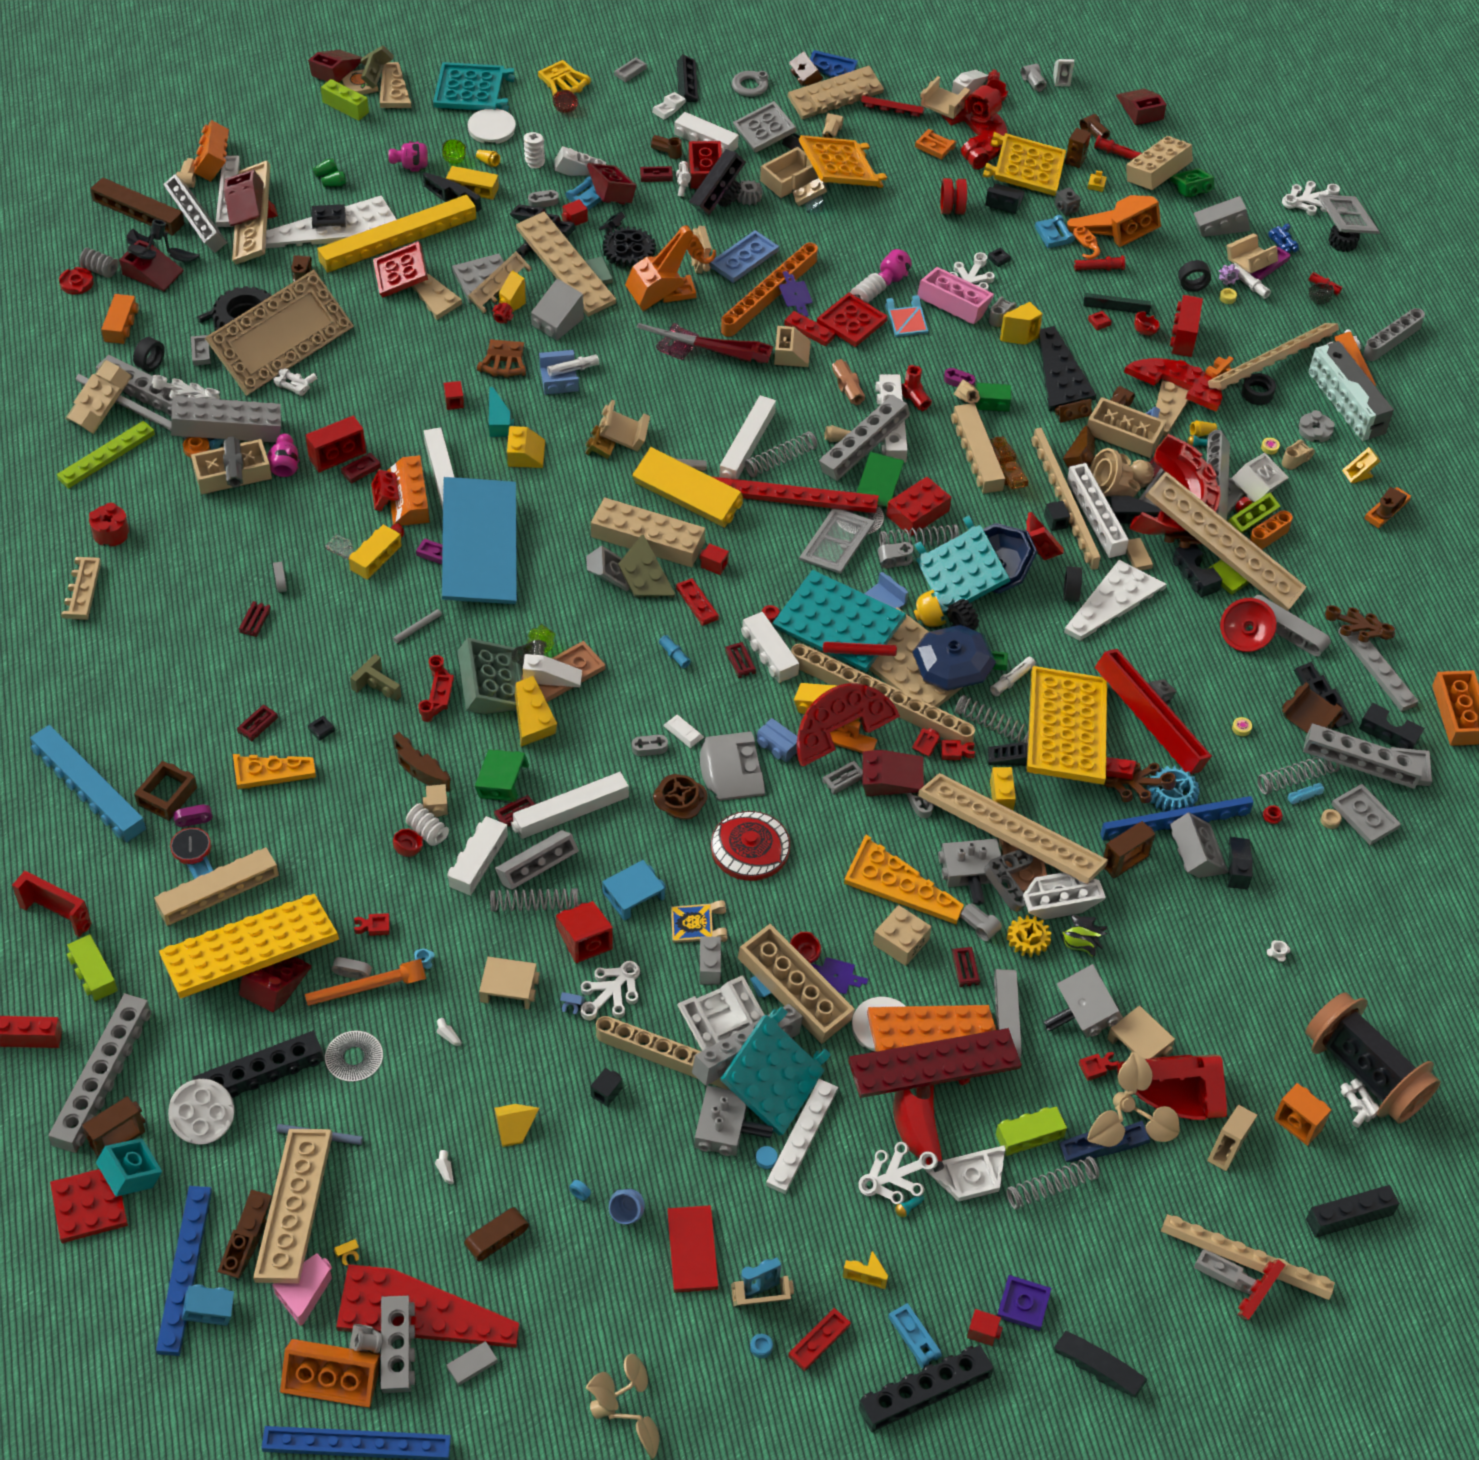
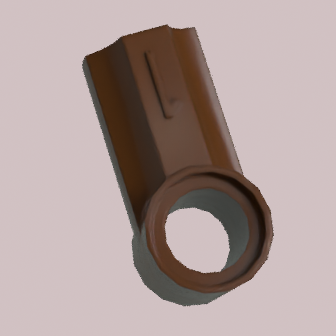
M1097 114L1089 115L1079 122L1082 130L1091 132L1096 138L1098 135H1101L1104 139L1110 136V131L1100 123V118Z
M658 135L653 136L651 148L668 153V156L672 159L682 157V140L680 138L672 137L668 139Z
M1118 386L1110 400L1129 407L1135 398V393L1122 386Z

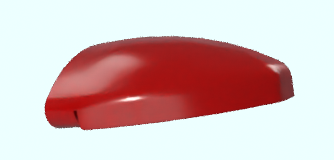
M1178 1055L1145 1059L1152 1071V1081L1146 1090L1137 1089L1134 1095L1156 1109L1163 1106L1169 1107L1181 1118L1206 1120L1227 1116L1224 1068L1220 1055ZM1126 1061L1117 1062L1118 1073Z

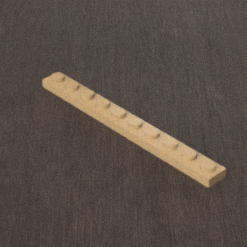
M1324 323L1209 380V388H1217V390L1226 389L1227 385L1238 383L1239 379L1250 377L1251 373L1262 371L1263 367L1274 365L1275 361L1286 359L1287 355L1296 354L1299 349L1308 348L1310 344L1320 342L1324 337L1332 336L1334 332L1339 330L1338 323Z
M1037 428L1034 431V436H1032V445L1036 447L1038 458L1043 462V469L1048 473L1049 482L1054 487L1055 496L1064 502L1070 514L1069 523L1072 526V533L1074 537H1077L1078 546L1084 553L1085 562L1089 564L1091 570L1098 569L1101 556L1042 428Z

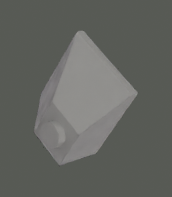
M600 546L586 556L587 570L590 573L625 591L629 590V586L618 567V563L622 560L621 557L603 546Z

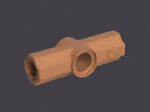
M842 359L836 360L832 364V370L838 379L840 391L846 393L851 404L855 406L860 405L865 400V395L859 386L857 374L851 372L846 361Z

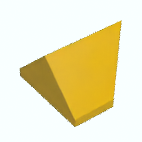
M519 1104L494 1108L502 1147L523 1143L539 1108Z

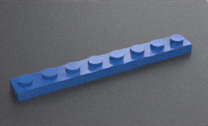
M1248 796L1105 822L1102 825L1100 835L1102 840H1113L1141 821L1150 826L1154 832L1162 829L1169 830L1172 829L1171 823L1188 812L1206 822L1227 819L1233 816H1245L1250 814L1254 802L1252 797Z
M189 1186L156 1348L158 1355L180 1356L187 1322L182 1320L185 1294L188 1286H193L212 1194L211 1187Z
M265 1426L261 1449L262 1452L449 1460L451 1435Z

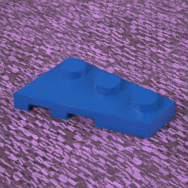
M816 50L813 51L810 58L818 71L831 78L854 71L858 65V60Z

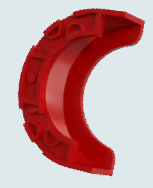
M1168 434L1156 448L1154 461L1165 472L1169 473L1216 512L1220 503L1221 492L1211 464L1206 463L1202 458L1203 454L1196 448ZM1162 510L1159 512L1158 517L1155 518L1142 512L1133 519L1130 526L1131 530L1147 535H1163L1187 531Z

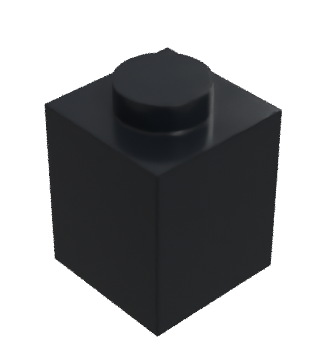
M1058 501L1046 504L1044 517L1050 530L1055 531L1068 528L1070 514L1064 502Z
M605 1068L590 1086L591 1097L608 1107L623 1089V1078L616 1071H610Z

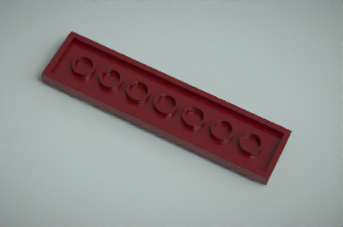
M1009 1028L849 1056L848 1059L860 1098L1017 1070L1022 1066Z

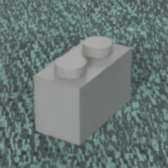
M700 936V984L720 985L721 937Z

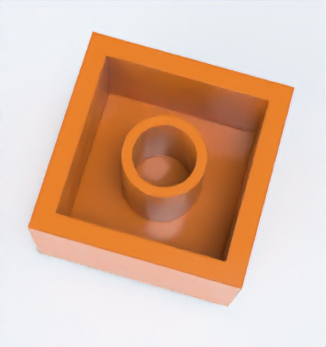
M1297 1083L1282 1098L1274 1120L1308 1146L1323 1130L1332 1109L1325 1102L1313 1096L1307 1088Z

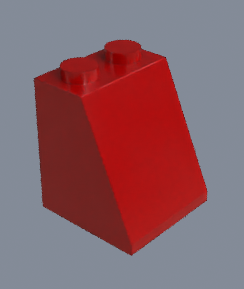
M593 901L582 903L570 910H563L556 915V927L575 964L613 949V928Z

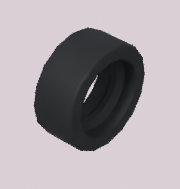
M1200 260L1185 263L1178 272L1180 285L1184 290L1190 292L1200 291L1207 287L1211 281V272L1207 263ZM1195 272H1203V273H1204V274H1203L1200 278H1198V279H1195V280H1187V279H1186V277H1188V276H1189L1190 274H1192V273H1195Z
M152 337L143 338L134 350L133 362L135 366L147 372L157 369L165 354L163 343Z
M1253 373L1250 377L1244 379L1241 393L1246 401L1256 405H1265L1273 399L1276 384L1266 374ZM1250 386H1262L1267 389V392H1256Z
M1067 566L1063 598L1064 601L1079 602L1082 586V568Z

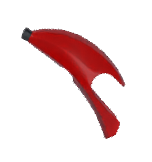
M934 1085L917 1088V1097L911 1093L910 1089L895 1092L893 1114L896 1128L902 1141L908 1145L910 1152L917 1158H920L924 1152L934 1153L938 1159L937 1166L933 1169L934 1172L943 1170L944 1164L942 1162L934 1117ZM928 1157L926 1159V1164L931 1165L933 1163V1159L931 1157Z

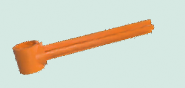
M422 959L399 965L400 969L305 994L307 1005L318 1004L400 981L408 984L427 979Z

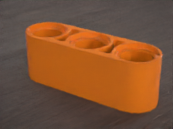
M1279 511L1252 530L1250 541L1261 550L1289 532L1293 519L1292 514L1288 511Z

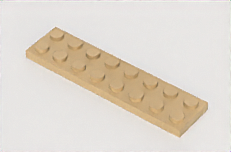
M268 161L245 168L238 173L241 174L254 169L264 182L260 217L235 225L232 261L235 265L265 254L270 164Z
M545 212L516 224L518 232L552 274L583 294L584 313L587 317L616 304V298Z
M289 1129L254 1272L253 1278L255 1283L299 1284L332 1140L333 1134L331 1130Z

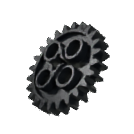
M627 226V229L623 227L620 230L614 229V233L609 232V236H605L602 244L603 255L606 256V260H610L611 264L616 262V266L621 264L622 268H625L627 265L629 269L644 258L653 257L656 250L655 239H652V234L648 235V231L642 232V228L636 230L635 226L633 229H630L629 226Z

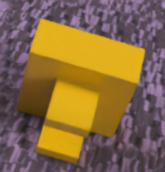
M1096 170V175L1091 174L1087 189L1103 192L1107 177L1102 176V171Z
M356 1239L334 1248L336 1257L342 1256L341 1261L344 1266L348 1265L346 1261V1256L353 1255L355 1261L359 1260L358 1253L354 1251L359 1248Z

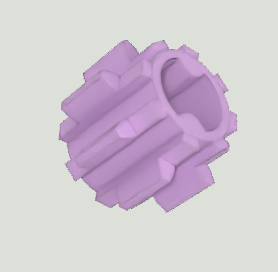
M1233 264L1228 265V267L1224 265L1222 270H1219V280L1223 281L1225 285L1230 283L1234 285L1235 281L1239 279L1238 274L1240 271L1237 268L1234 269L1235 266Z

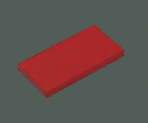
M711 1205L667 1208L674 1293L718 1290Z

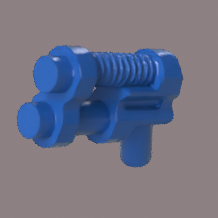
M1286 223L1282 228L1277 226L1269 231V238L1287 253L1299 250V244L1291 239L1292 236L1287 232L1290 229L1289 224Z

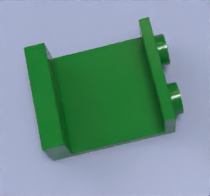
M488 749L475 783V789L479 798L516 802L518 794L514 785L521 767H529L525 753Z

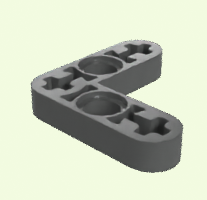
M1021 849L990 860L984 868L986 876L1007 906L1016 912L1021 911L1026 903L1023 898L1024 893L1010 874L1026 869L1033 861V856ZM1005 861L1010 862L1013 867L1007 866ZM1002 882L1007 883L1010 889L1005 888Z

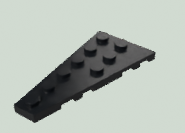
M1055 326L1040 329L1039 344L1047 390L1048 411L1055 410L1058 406L1082 400H1096V393Z

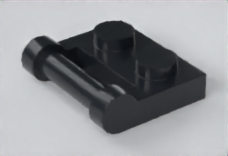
M345 204L312 206V229L327 226L346 227Z

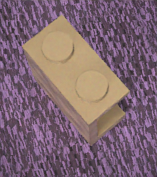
M937 76L921 92V106L954 119L965 107V100L970 95V89L964 88L958 95L939 87L940 77Z
M1254 233L1226 245L1228 260L1237 263L1249 273H1253L1278 261L1277 246H1272L1266 250L1261 249L1258 245V235Z
M612 400L609 405H605L602 411L604 417L599 424L601 428L600 436L638 452L645 442L650 416L643 414L639 421L633 420L613 411L615 401Z
M487 957L479 990L480 1002L489 1003L490 995L524 1000L525 1009H529L530 1003L535 1001L536 990L534 985L539 983L540 972H537L536 963Z
M1140 1005L1121 1019L1118 1024L1112 1026L1107 1037L1112 1044L1118 1040L1122 1041L1132 1052L1139 1054L1144 1059L1169 1056L1174 1049L1173 1044L1175 1038Z
M783 1276L780 1278L781 1295L745 1299L743 1281L733 1282L731 1284L733 1307L791 1299L790 1295L794 1294L793 1281H789L788 1276Z

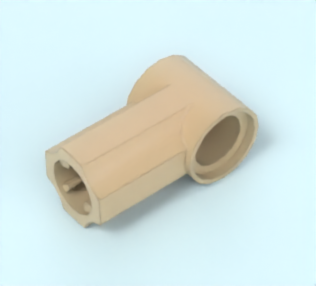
M828 113L822 137L836 139L838 131L842 129L844 116Z
M192 158L184 161L181 171L176 174L189 188H194L196 182V174L193 173L195 168L193 163L195 160Z
M965 380L961 381L954 392V395L970 404L977 403L980 399L979 391L975 389L976 387Z

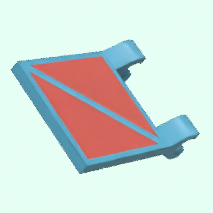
M918 295L912 296V307L895 308L893 299H886L885 307L888 311L895 337L928 333Z

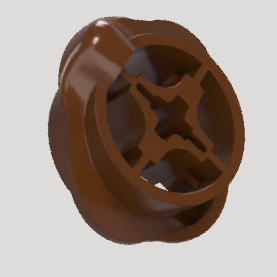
M679 774L666 776L653 793L654 803L660 810L665 811L674 818L691 819L698 815L708 799L704 786L695 782L689 776Z

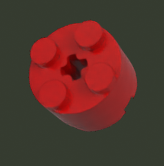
M986 85L980 86L965 100L967 113H971L972 119L979 123H985L1002 109L999 90Z
M107 503L89 513L92 535L95 542L99 545L109 544V546H117L128 538L127 535L130 529L126 513L122 508L116 506L115 503Z

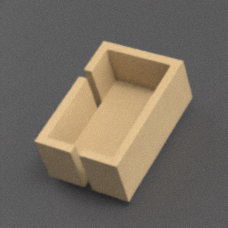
M799 147L761 166L760 181L780 198L792 193V190L795 191L818 179V175L806 153Z

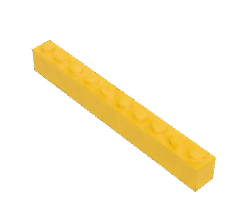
M467 195L319 247L317 248L319 262L327 273L475 220L476 206Z

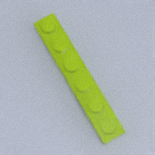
M144 421L138 423L56 474L57 479L68 489L154 436V429Z

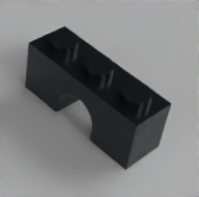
M1190 544L1189 548L1177 547L1172 559L1173 563L1180 569L1183 577L1189 581L1192 589L1197 592L1200 598L1218 592L1223 579L1214 567L1208 569L1198 567L1201 565L1203 553L1198 546Z
M1372 703L1364 715L1359 729L1396 748L1415 749L1425 728L1409 720L1403 726H1393L1387 721L1390 711Z

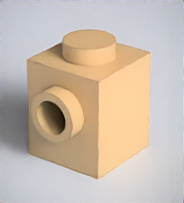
M446 784L426 786L427 797H423L424 808H427L429 813H433L435 817L448 815Z

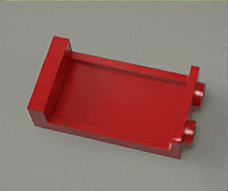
M25 870L12 884L20 908L27 911L35 902L70 920L75 935L78 937L90 928L91 920L84 900Z

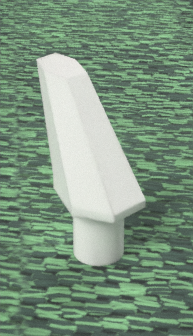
M444 1018L438 1019V1029L436 1032L451 1044L460 1046L462 1042L452 1027L446 1024Z
M442 1150L439 1152V1159L435 1161V1165L444 1181L448 1184H453L448 1152Z

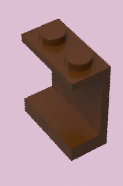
M1307 682L1303 686L1300 685L1294 693L1295 696L1291 700H1287L1282 706L1283 717L1305 733H1308L1312 723L1332 729L1344 715L1343 708L1337 704L1333 706L1310 689V685Z

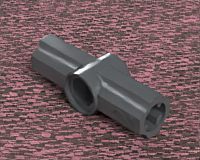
M228 437L224 440L225 455H223L227 485L234 488L243 484V458L239 439Z

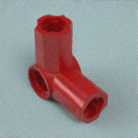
M910 365L906 371L905 383L901 384L902 395L906 399L910 398L919 410L925 411L931 405L932 400L923 390L921 383L922 369L919 366Z

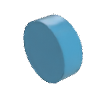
M769 1146L761 1147L756 1153L757 1165L763 1169L773 1168L778 1157L776 1150Z
M574 1180L569 1186L570 1192L579 1200L585 1201L591 1195L590 1189L579 1180Z
M766 1334L755 1335L750 1343L751 1353L757 1358L768 1357L773 1350L772 1339Z

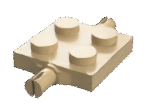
M698 226L692 232L698 237L704 248V258H709L712 248L705 226ZM691 257L695 273L702 274L703 270L705 272L710 270L709 264H701L698 260Z

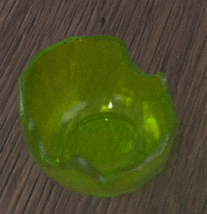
M449 139L443 143L442 157L446 162L459 164L465 159L466 146L461 141Z

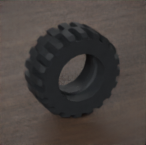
M243 286V288L236 287L232 291H226L225 295H221L213 305L212 315L215 331L272 295L263 289L259 290L257 287L248 288V286Z

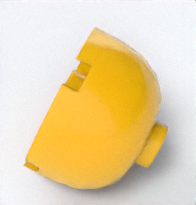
M932 589L919 596L916 601L917 610H914L917 621L921 620L925 626L934 628L946 624V621H941L940 617L944 615L937 597H932L931 595L934 593Z

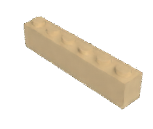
M975 403L954 406L951 420L956 425V433L961 438L962 448L966 450V458L971 463L972 473L976 475L977 486L981 488L983 494L1003 491L1005 477Z
M267 847L256 850L252 854L236 859L228 865L218 867L216 870L200 875L187 883L180 884L172 890L162 892L154 897L157 909L166 926H169L279 876L277 865Z

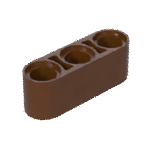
M516 1207L510 1208L469 1235L464 1241V1245L477 1261H482L522 1235L528 1229L529 1223Z

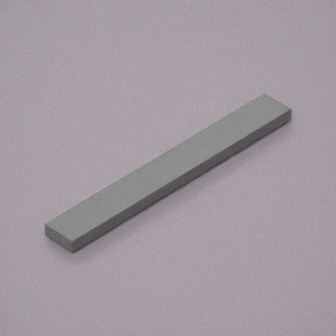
M79 373L75 378L83 386L89 380ZM121 395L115 401L119 405L171 431V421Z

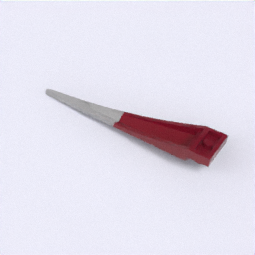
M640 323L637 324V328L747 363H751L752 358L759 363H768L774 347L759 341L705 338L667 331Z

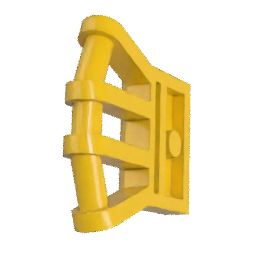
M564 60L538 71V77L547 84V87L551 88L554 100L559 99V97H571L574 93L581 92L586 85L591 83V78L588 75L574 70ZM564 80H566L568 83H570L573 87H570L569 85H567V84L564 82ZM557 84L563 90L557 91L555 85Z

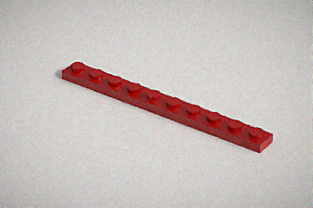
M713 477L741 491L742 497L746 499L869 513L877 512L879 495Z

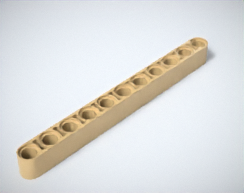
M795 644L792 647L791 652L799 662V670L830 685L839 686L848 683H858L873 687L893 702L899 712V718L927 730L932 728L945 740H961V745L973 742L975 728L972 724L804 644Z

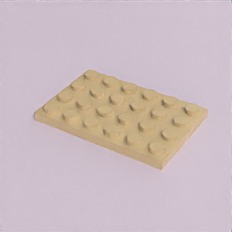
M906 614L905 620L887 643V645L897 646V655H879L869 670L888 685L938 708L962 688L946 691L923 681L912 651L929 631Z

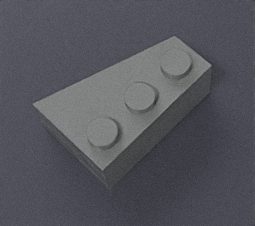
M1240 196L1194 213L1195 223L1202 237L1250 231L1247 209Z

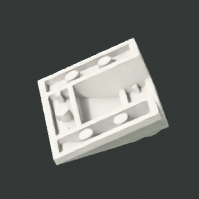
M743 975L727 982L720 989L697 999L694 996L677 1004L702 1051L757 1022L764 1016Z

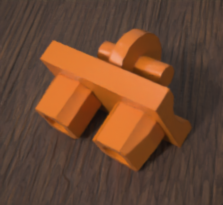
M1229 356L1225 360L1218 357L1213 367L1209 366L1205 373L1215 378L1231 370L1230 363L1234 358Z

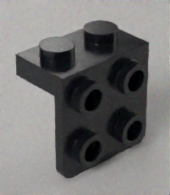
M995 184L993 188L989 187L987 190L985 206L1016 214L1025 192Z

